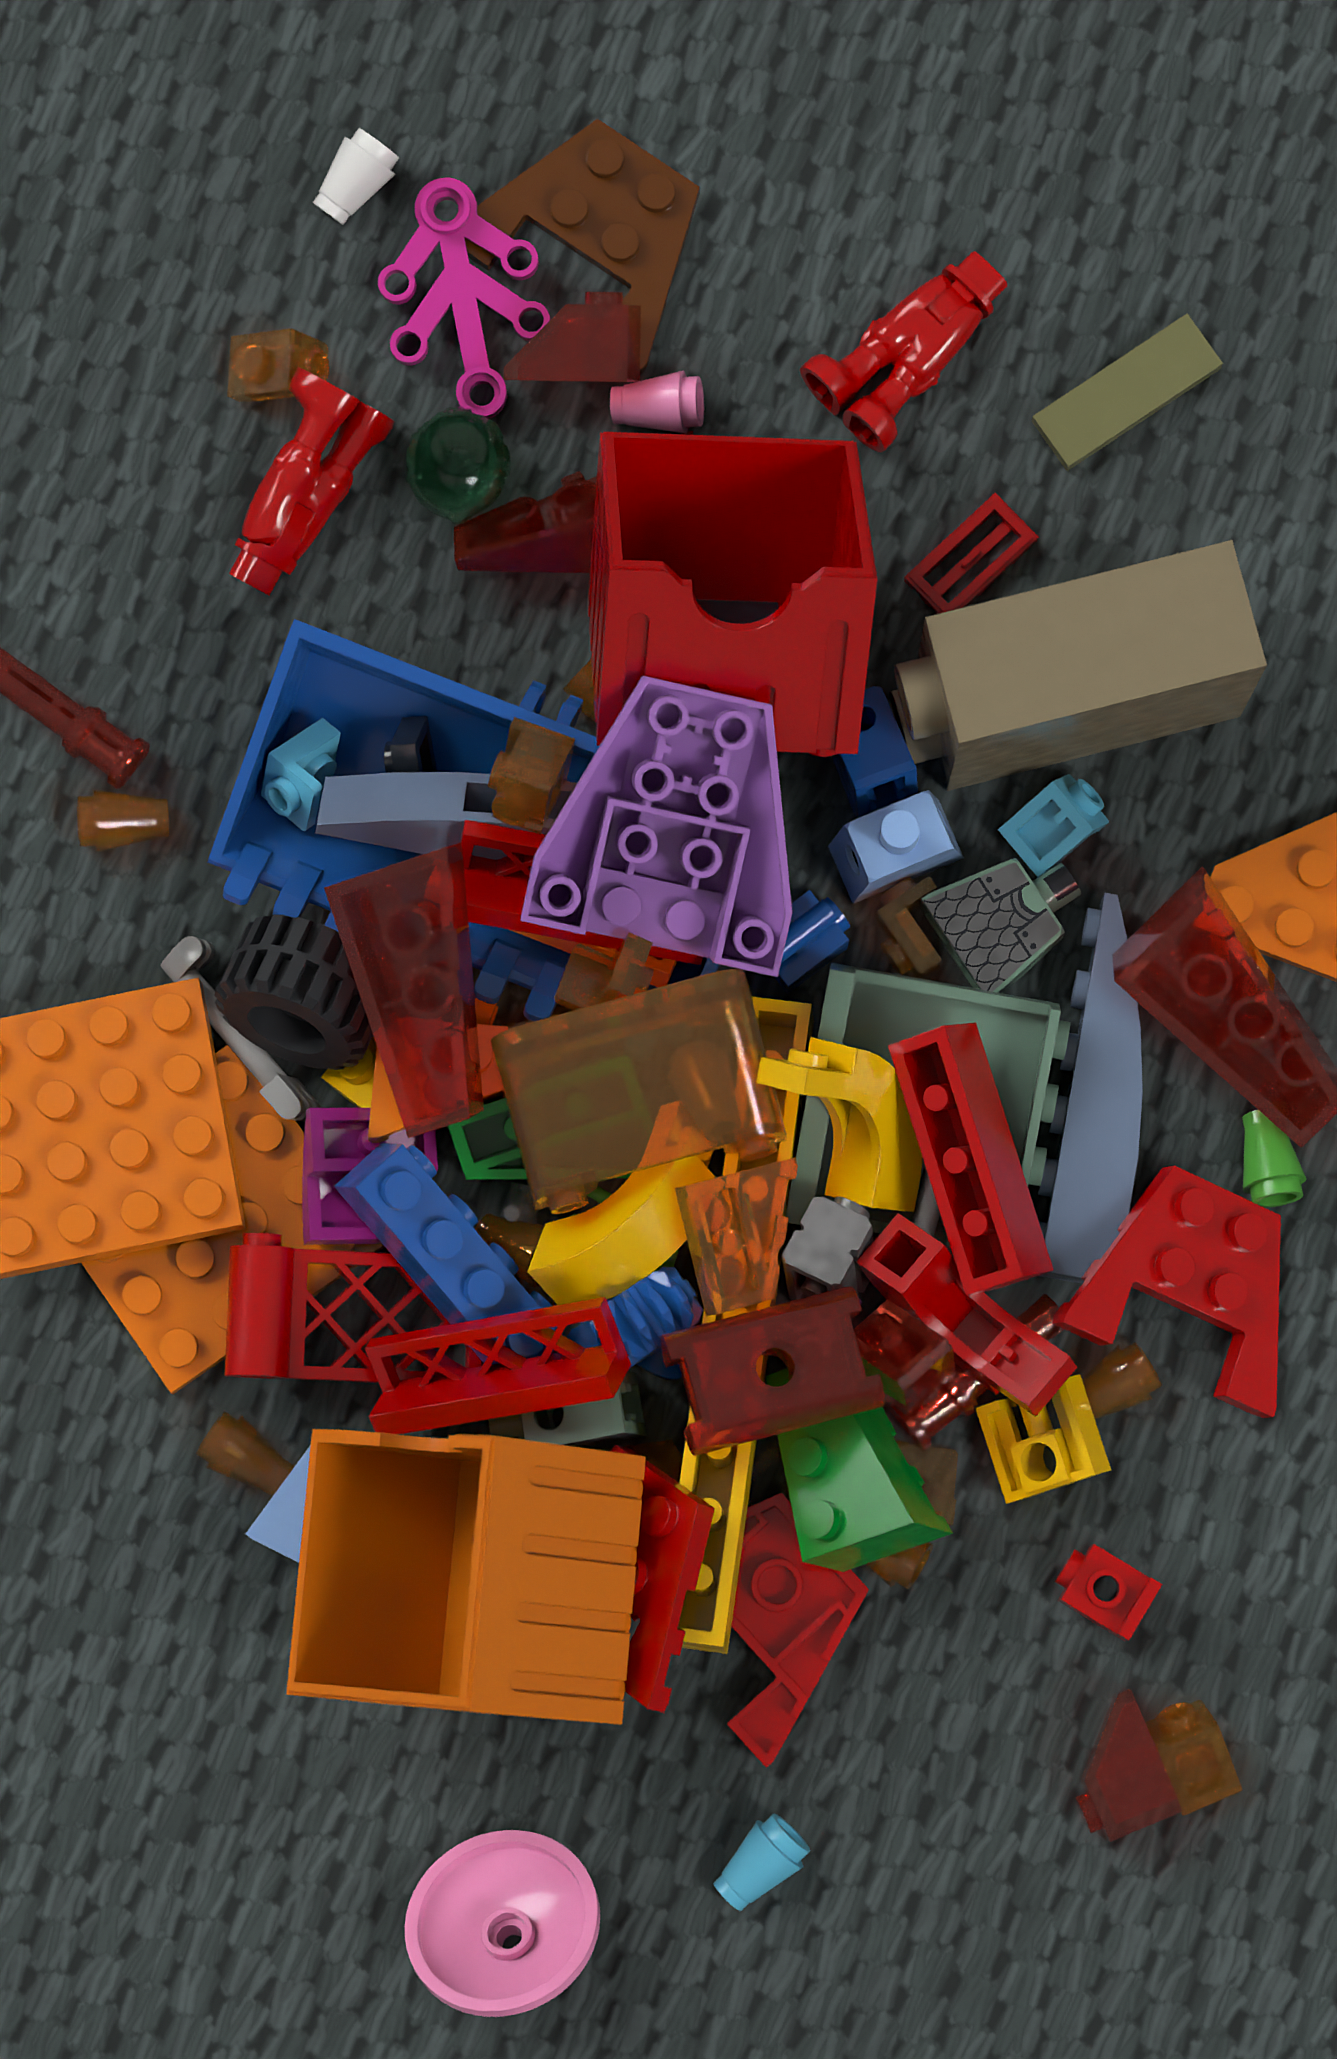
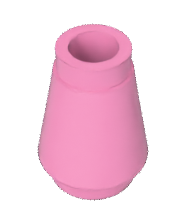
M679 371L625 384L624 386L612 387L610 392V411L613 424H626L627 426L684 434L688 432L689 427H702L704 420V393L701 378L699 376L686 377L684 371Z

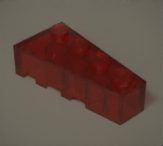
M462 842L324 887L407 1137L411 1138L470 1119L483 1111L484 1104Z
M1202 866L1112 955L1114 981L1302 1148L1337 1114V1068Z

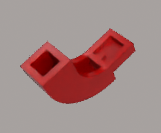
M899 1213L856 1262L885 1299L934 1346L997 1395L1001 1392L1035 1417L1077 1368L1068 1354L1014 1318L984 1292L965 1295L955 1260L946 1246Z

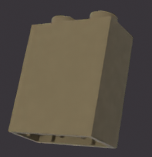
M1229 540L925 617L918 658L894 664L898 689L890 691V701L893 715L914 764L938 758L946 789L950 791L1238 718L1243 713L1267 664L1233 541Z

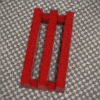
M994 493L904 577V582L911 589H914L921 596V599L929 607H932L937 614L964 608L972 603L1038 541L1039 537ZM996 513L1003 521L934 586H931L924 578ZM1013 531L1019 538L951 602L947 603L941 596Z

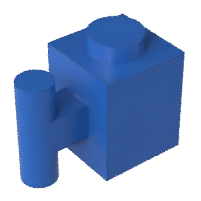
M810 890L792 903V916L778 977L773 976L787 995L848 949L849 939L843 933L850 928L846 917L829 897L818 901Z

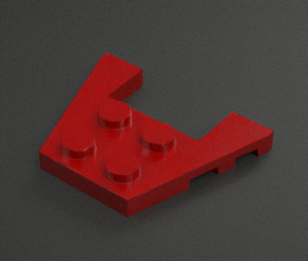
M1175 1165L1163 1167L1118 1227L1119 1235L1101 1259L1094 1260L1082 1276L1084 1282L1069 1302L1062 1303L1054 1314L1052 1324L1100 1346L1113 1344L1131 1287L1232 1333L1233 1337L1213 1397L1262 1418L1274 1417L1277 1409L1281 1215Z
M615 1445L609 1451L640 1456L635 1451ZM645 1460L644 1480H642L643 1492L640 1499L642 1500L639 1539L638 1547H636L637 1559L634 1566L636 1567L632 1607V1612L640 1618V1622L629 1641L627 1675L624 1683L625 1692L645 1708L664 1713L672 1688L664 1687L671 1654L680 1656L685 1631L678 1626L686 1591L696 1590L715 1508Z
M782 1493L747 1508L731 1624L736 1633L776 1676V1679L727 1723L766 1768L775 1761L869 1592L867 1586L851 1569L842 1572L802 1562L791 1503ZM633 1612L630 1614V1617L635 1622L640 1620Z

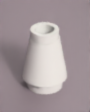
M358 128L351 139L344 137L319 190L320 193L313 203L343 225L350 215L352 216L395 175L391 169L399 157L370 134Z

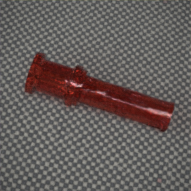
M0 647V694L61 737L62 746L68 755L72 758L82 756L108 775L107 782L115 789L123 787L146 758L150 744L141 737L133 740L108 722V714L100 707H82L49 683L44 677L35 673Z
M1045 1293L1016 1318L1047 1341L1065 1330L1052 1324L1054 1314L1059 1307ZM957 1364L952 1368L948 1365H945L943 1368L939 1366L931 1373L933 1380L904 1403L896 1400L889 1405L893 1416L915 1444L923 1451L932 1446L931 1438L959 1415L967 1418L974 1413V1408L978 1405L976 1399L988 1389Z

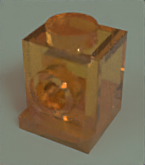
M514 717L509 729L505 752L500 751L488 781V788L497 791L491 806L493 811L492 817L506 824L518 826L541 835L567 781L575 739Z

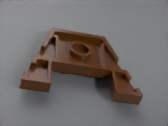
M596 119L477 205V215L511 238L514 237L522 224L528 220L630 289L595 340L597 345L640 374L645 371L700 194V187L599 119ZM465 238L468 258L489 271L498 257Z

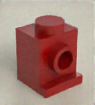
M1095 1544L1090 1545L1085 1555L1074 1549L1055 1580V1583L1065 1588L1058 1599L1059 1602L1123 1641L1130 1640L1162 1586L1160 1582L1146 1576ZM1101 1576H1108L1117 1584V1594L1111 1601H1101L1094 1594V1583Z

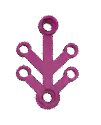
M439 178L426 184L419 192L415 202V216L419 227L396 262L385 267L378 277V288L386 301L392 304L408 302L416 292L417 284L414 276L440 243L445 268L407 325L401 326L394 331L390 338V349L394 358L403 365L412 366L423 361L428 353V338L452 304L465 370L456 386L457 400L467 415L476 419H489L496 416L504 408L507 401V388L501 375L489 366L477 300L512 322L518 336L526 341H538L544 338L550 330L551 319L544 305L536 301H525L469 263L465 238L501 259L504 272L515 280H526L533 276L538 269L539 258L535 247L530 242L512 239L477 215V202L473 192L467 185L457 179ZM450 200L457 204L458 213L454 219L441 221L435 216V208L441 201ZM517 249L526 250L532 256L530 265L522 271L514 270L508 264L509 255ZM395 273L403 274L409 279L407 290L399 295L389 293L385 287L387 279ZM530 310L539 312L544 318L542 327L535 332L525 331L520 326L521 316ZM409 334L417 336L421 341L419 351L412 356L402 355L397 349L399 340ZM481 383L488 384L494 389L493 400L484 406L476 405L470 398L472 389Z

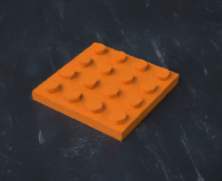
M199 977L0 1018V1279L246 1229L204 988Z
M228 1045L216 1052L215 1056L246 1229L82 1262L88 1274L171 1394L176 1393L225 1359L230 1246L243 1245L244 1233L282 1235L283 1247L296 1249L377 1253L384 1248L382 1244L304 1245L302 1212L304 1132L296 1121L284 1119L274 1110L259 1092L263 1086ZM308 1264L307 1290L314 1297L342 1276L332 1265ZM347 1266V1267H348L350 1270H352V1269H354V1268L357 1267V1266Z

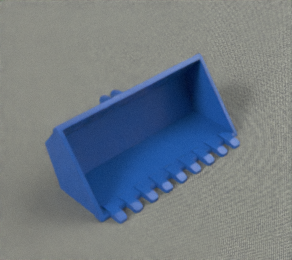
M294 619L208 858V863L230 871L224 885L223 897L235 904L245 905L251 898L258 883L281 891L274 905L273 915L300 918L309 902L331 911L325 926L349 938L358 922L380 930L381 932L374 945L373 955L378 960L387 964H396L399 961L408 942L431 950L424 966L423 976L438 984H446L449 981L458 962L479 969L481 972L476 981L473 995L475 998L489 1004H496L499 1001L508 981L532 990L525 1004L523 1014L527 1019L539 1024H546L550 1020L558 1001L578 1008L582 1011L576 1023L574 1035L576 1038L590 1044L599 1042L608 1021L632 1030L624 1054L628 1059L641 1064H646L650 1061L658 1041L679 1049L689 1044L720 965L713 963L710 958L703 957L701 965L677 961L665 990L508 929L446 918L448 906L425 898L428 881L440 857L316 834L320 803L315 825L303 831L286 816L276 813L268 801L261 796L269 753L321 718H324L341 732L335 758L337 767L332 777L386 773L384 766L385 744L387 741H392L402 717L427 716L437 772L528 776L578 783L599 748L596 744L595 736L574 728L583 706V699L570 695L566 702L562 704L557 720L554 721L539 715L546 700L545 692L547 685L533 680L519 706H516Z

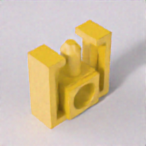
M1080 1374L1070 1376L1052 1397L1061 1428L1053 1429L1046 1405L1036 1417L1019 1406L1029 1438L1024 1440L1021 1439L1012 1411V1407L1017 1405L1010 1398L997 1400L975 1408L1006 1504L1111 1471ZM1046 1445L1051 1448L1056 1458L1054 1473L1048 1470L1043 1460V1451Z

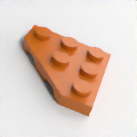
M1337 812L1215 865L1191 927L1337 982Z

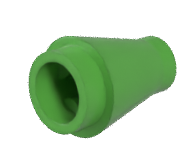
M1266 1108L1245 1114L1242 1117L1244 1126L1243 1191L1251 1195L1253 1203L1264 1208L1286 1205L1303 1197L1301 1184L1307 1178L1283 1126L1280 1110Z

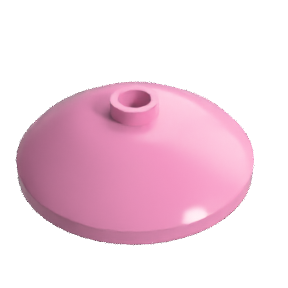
M503 1830L478 1835L456 1845L443 1854L426 1871L416 1886L410 1899L405 1919V1943L409 1959L424 1986L440 2001L461 2012L485 2017H502L532 2010L563 1992L586 1966L596 1945L599 1933L600 1906L598 1895L584 1865L569 1849L559 1842L541 1834L520 1830ZM511 1935L522 1937L520 1943L510 1949L502 1948L507 1937Z

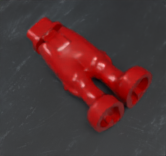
M973 251L957 267L953 264H948L940 275L915 289L883 318L873 320L863 334L860 346L839 361L825 354H817L799 369L801 377L816 399L833 415L837 416L880 368L893 364L894 367L890 376L869 395L855 401L843 414L845 427L863 444L881 453L894 442L898 435L894 418L910 397H916L938 383L941 371L971 337L980 321L993 313L992 301L1008 287V284L994 267L980 254Z
M299 367L291 379L289 390L304 408L301 424L294 438L286 443L278 452L251 501L242 527L243 536L250 542H245L240 538L237 539L234 545L242 548L229 572L230 575L269 596L283 571L289 575L292 574L297 566V561L311 546L337 505L345 498L351 488L355 468L371 447L386 439L395 424L394 420ZM339 428L338 435L328 455L321 460V453Z

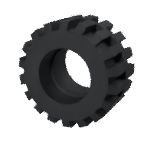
M273 915L272 917H257L254 922H249L246 925L214 996L217 998L215 1001L217 1009L224 1014L223 1018L228 1024L261 1049L296 1064L318 1069L341 1070L344 1067H353L363 1059L378 1026L379 1018L383 1015L391 997L393 983L389 980L390 975L386 968L378 963L379 960L348 936L311 920L286 915Z

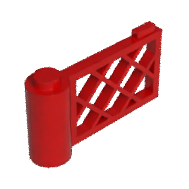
M244 1233L243 1245L230 1246L225 1356L226 1377L379 1383L369 1358L361 1348L385 1325L393 1334L405 1333V1330L396 1322L394 1317L417 1295L443 1321L439 1326L449 1325L450 1323L391 1253L283 1247L282 1235L271 1233ZM308 1264L332 1265L349 1284L325 1308L307 1290ZM347 1266H367L368 1268L357 1278ZM381 1267L395 1268L412 1287L388 1311L363 1285ZM354 1292L380 1318L355 1342L330 1316ZM306 1304L316 1314V1317L307 1325ZM323 1322L347 1350L329 1367L304 1366L305 1338ZM463 1343L466 1347L465 1367L468 1369L480 1367V1358L467 1344ZM407 1355L395 1366L399 1379L406 1380L425 1376L429 1366L418 1361L426 1371L405 1370L415 1360V1358ZM353 1356L363 1368H344L341 1366Z

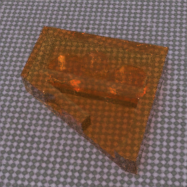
M796 1157L675 1188L706 1316L775 1299L780 1271L777 1256L780 1247L785 1242L789 1220L788 1217L782 1216L788 1181L796 1179L798 1165Z

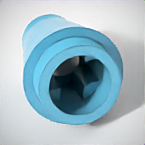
M773 1813L765 1822L756 1821L722 1871V1875L714 1882V1886L729 1904L742 1911L749 1903L754 1902L802 1869L803 1863L801 1860L810 1852V1848L789 1823Z

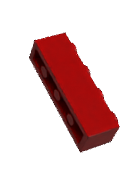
M976 1022L944 1025L888 1045L965 1295L999 1289L1053 1271L1052 1262Z

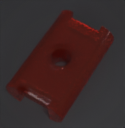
M852 1286L661 1335L660 1341L665 1367L679 1364L695 1423L689 1424L683 1430L692 1456L884 1406L885 1396L881 1376L877 1374L866 1377L850 1320L862 1311L859 1299ZM774 1355L781 1358L788 1368L789 1377L787 1383L783 1386L772 1387L761 1381L756 1372V1363L759 1357Z

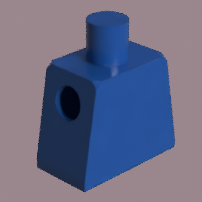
M873 686L865 689L858 754H835L832 756L856 819L918 794L916 766L880 686Z

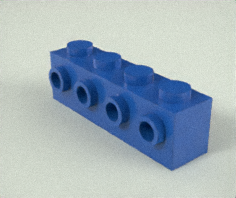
M381 1143L334 1185L342 1197L450 1324L552 1306L538 1292L532 1291L529 1294L514 1277L519 1271L514 1260L498 1244L492 1242L489 1246L473 1228L478 1223V1219L473 1211L455 1194H451L449 1197L445 1195L432 1179L437 1174L434 1165L417 1147L410 1145L406 1148L403 1144ZM550 1327L554 1331L557 1329V1327ZM523 1332L508 1335L503 1343L505 1347L525 1358L541 1356L547 1347ZM494 1337L491 1339L497 1341L498 1337ZM470 1347L484 1363L488 1356Z

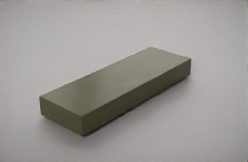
M1187 313L1033 415L1032 423L1066 471H1069L1222 368L1223 362Z

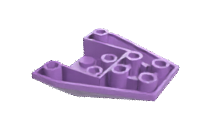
M641 676L534 855L520 921L585 935L586 931L703 956L710 958L716 964L778 977L792 916V904L772 705Z

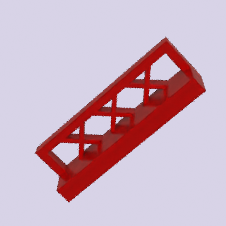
M465 819L453 870L446 918L701 965L703 956L588 931L583 935L520 921L533 858L546 835ZM474 845L502 850L507 856L495 860L474 856L472 851Z
M606 1297L371 1338L365 1347V1351L383 1393L369 1414V1419L376 1433L399 1435L611 1399L615 1397L631 1366V1362ZM593 1320L602 1345L585 1348L561 1334L567 1324ZM556 1326H558L557 1329H556V1331H554V1330H552V1329L550 1328V1327H556ZM523 1332L547 1347L541 1356L525 1358L505 1347L503 1343L508 1335ZM498 1337L497 1341L491 1338ZM465 1343L488 1357L483 1366L468 1369L444 1354L449 1345ZM440 1347L438 1351L432 1349V1348ZM552 1350H555L556 1352H558V1353H555V1354H551ZM406 1353L426 1364L429 1368L423 1377L400 1380L390 1356Z

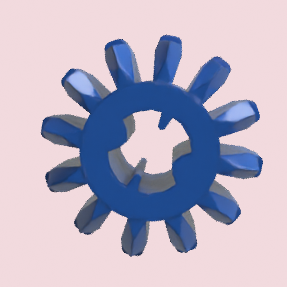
M662 1267L658 1271H654L608 1302L629 1356L630 1368L670 1344L700 1321L704 1310L696 1299L697 1293L689 1281L682 1278L675 1267ZM591 1320L589 1325L593 1330L595 1336L597 1337L595 1341L599 1346H601L602 1343L596 1331L593 1320Z

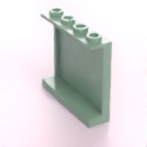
M831 963L818 1039L870 1051L879 1055L894 1067L888 1045L944 1025L976 1022L1027 1186L1029 1184L1041 1185L1047 1148L1036 1146L1040 1121L1052 1123L1059 1085L1047 1082L1052 1058L1064 1060L1071 1022L1059 1020L1061 1013L1060 1004ZM807 1095L785 1215L786 1223L800 1225V1221L814 1197L821 1198L823 1196L831 1201L835 1199L834 1197L824 1195L833 1151L832 1122L826 1106L817 1096ZM922 1168V1170H921V1177H920L919 1189H920V1185H921V1181H922V1176H923L924 1168ZM860 1205L870 1214L868 1220L872 1225V1231L875 1233H881L898 1213L911 1222L914 1212L870 1208ZM940 1215L934 1238L944 1245L950 1246Z

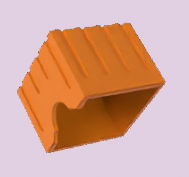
M312 1429L286 1695L622 1725L624 1701L622 1700L625 1694L624 1681H626L630 1641V1634L628 1633L631 1626L630 1614H632L636 1573V1567L634 1566L637 1559L636 1547H638L642 1500L640 1499L643 1492L642 1480H644L646 1457L501 1436L455 1434L449 1435V1439L352 1430Z

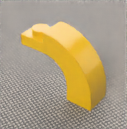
M810 1037L808 1051L790 1049L788 1060L761 1057L756 1083L802 1095L817 1096L828 1110L833 1128V1151L824 1195L834 1198L838 1196L844 1197L859 1205L870 1208L914 1212L922 1170V1154L895 1068L885 1059L870 1051Z
M680 1100L661 1105L642 1158L626 1182L597 1206L574 1216L545 1223L527 1272L557 1305L601 1297L610 1299L630 1288L639 1280L647 1277L668 1260L689 1238L715 1199L721 1183L708 1169L717 1141L709 1140L704 1136L702 1129L699 1128Z

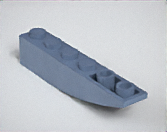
M400 772L325 777L315 833L456 860L465 819L547 835L577 783L528 776L464 772ZM474 845L472 851L474 856L495 860L507 856L502 850Z
M1110 893L1104 894L1099 910L1087 908L1081 945L1092 947L1088 972L1076 971L1070 1008L1082 1009L1078 1034L1069 1033L1064 1060H1060L1059 1070L1071 1072L1067 1097L1057 1096L1053 1121L1049 1124V1133L1060 1134L1056 1159L1046 1158L1041 1185L1038 1188V1195L1049 1197L1045 1222L1039 1221L1054 1269L1038 1276L1081 1284L1084 1282L1082 1279L1084 1273L1094 1260L1102 1258L1119 1235L1118 1227L1129 1214L1139 1153L1143 1094L1141 1027L1132 958L1118 895Z

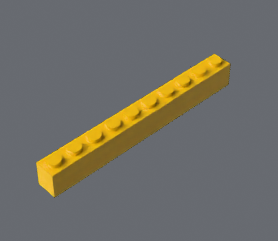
M747 997L734 1090L741 1125L727 1140L695 1368L710 1421L704 1422L699 1400H702L697 1380H694L679 1483L715 1508L696 1590L686 1591L678 1624L685 1631L682 1648L728 1654L785 1238V1215L795 1165L804 1099L802 1094L756 1083L761 1057L788 1060L790 1049L808 1051L814 1026L812 1004Z

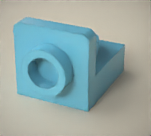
M321 718L269 753L261 796L268 801L271 808L279 815L286 816L303 831L315 825L325 777H332L337 767L335 758L341 732L324 718Z
M1068 774L1052 781L1002 825L998 831L1033 873L1039 877L1055 867L1090 835L1100 831L1109 823V820L1101 812L1104 808V803L1095 789L1082 779L1076 781Z

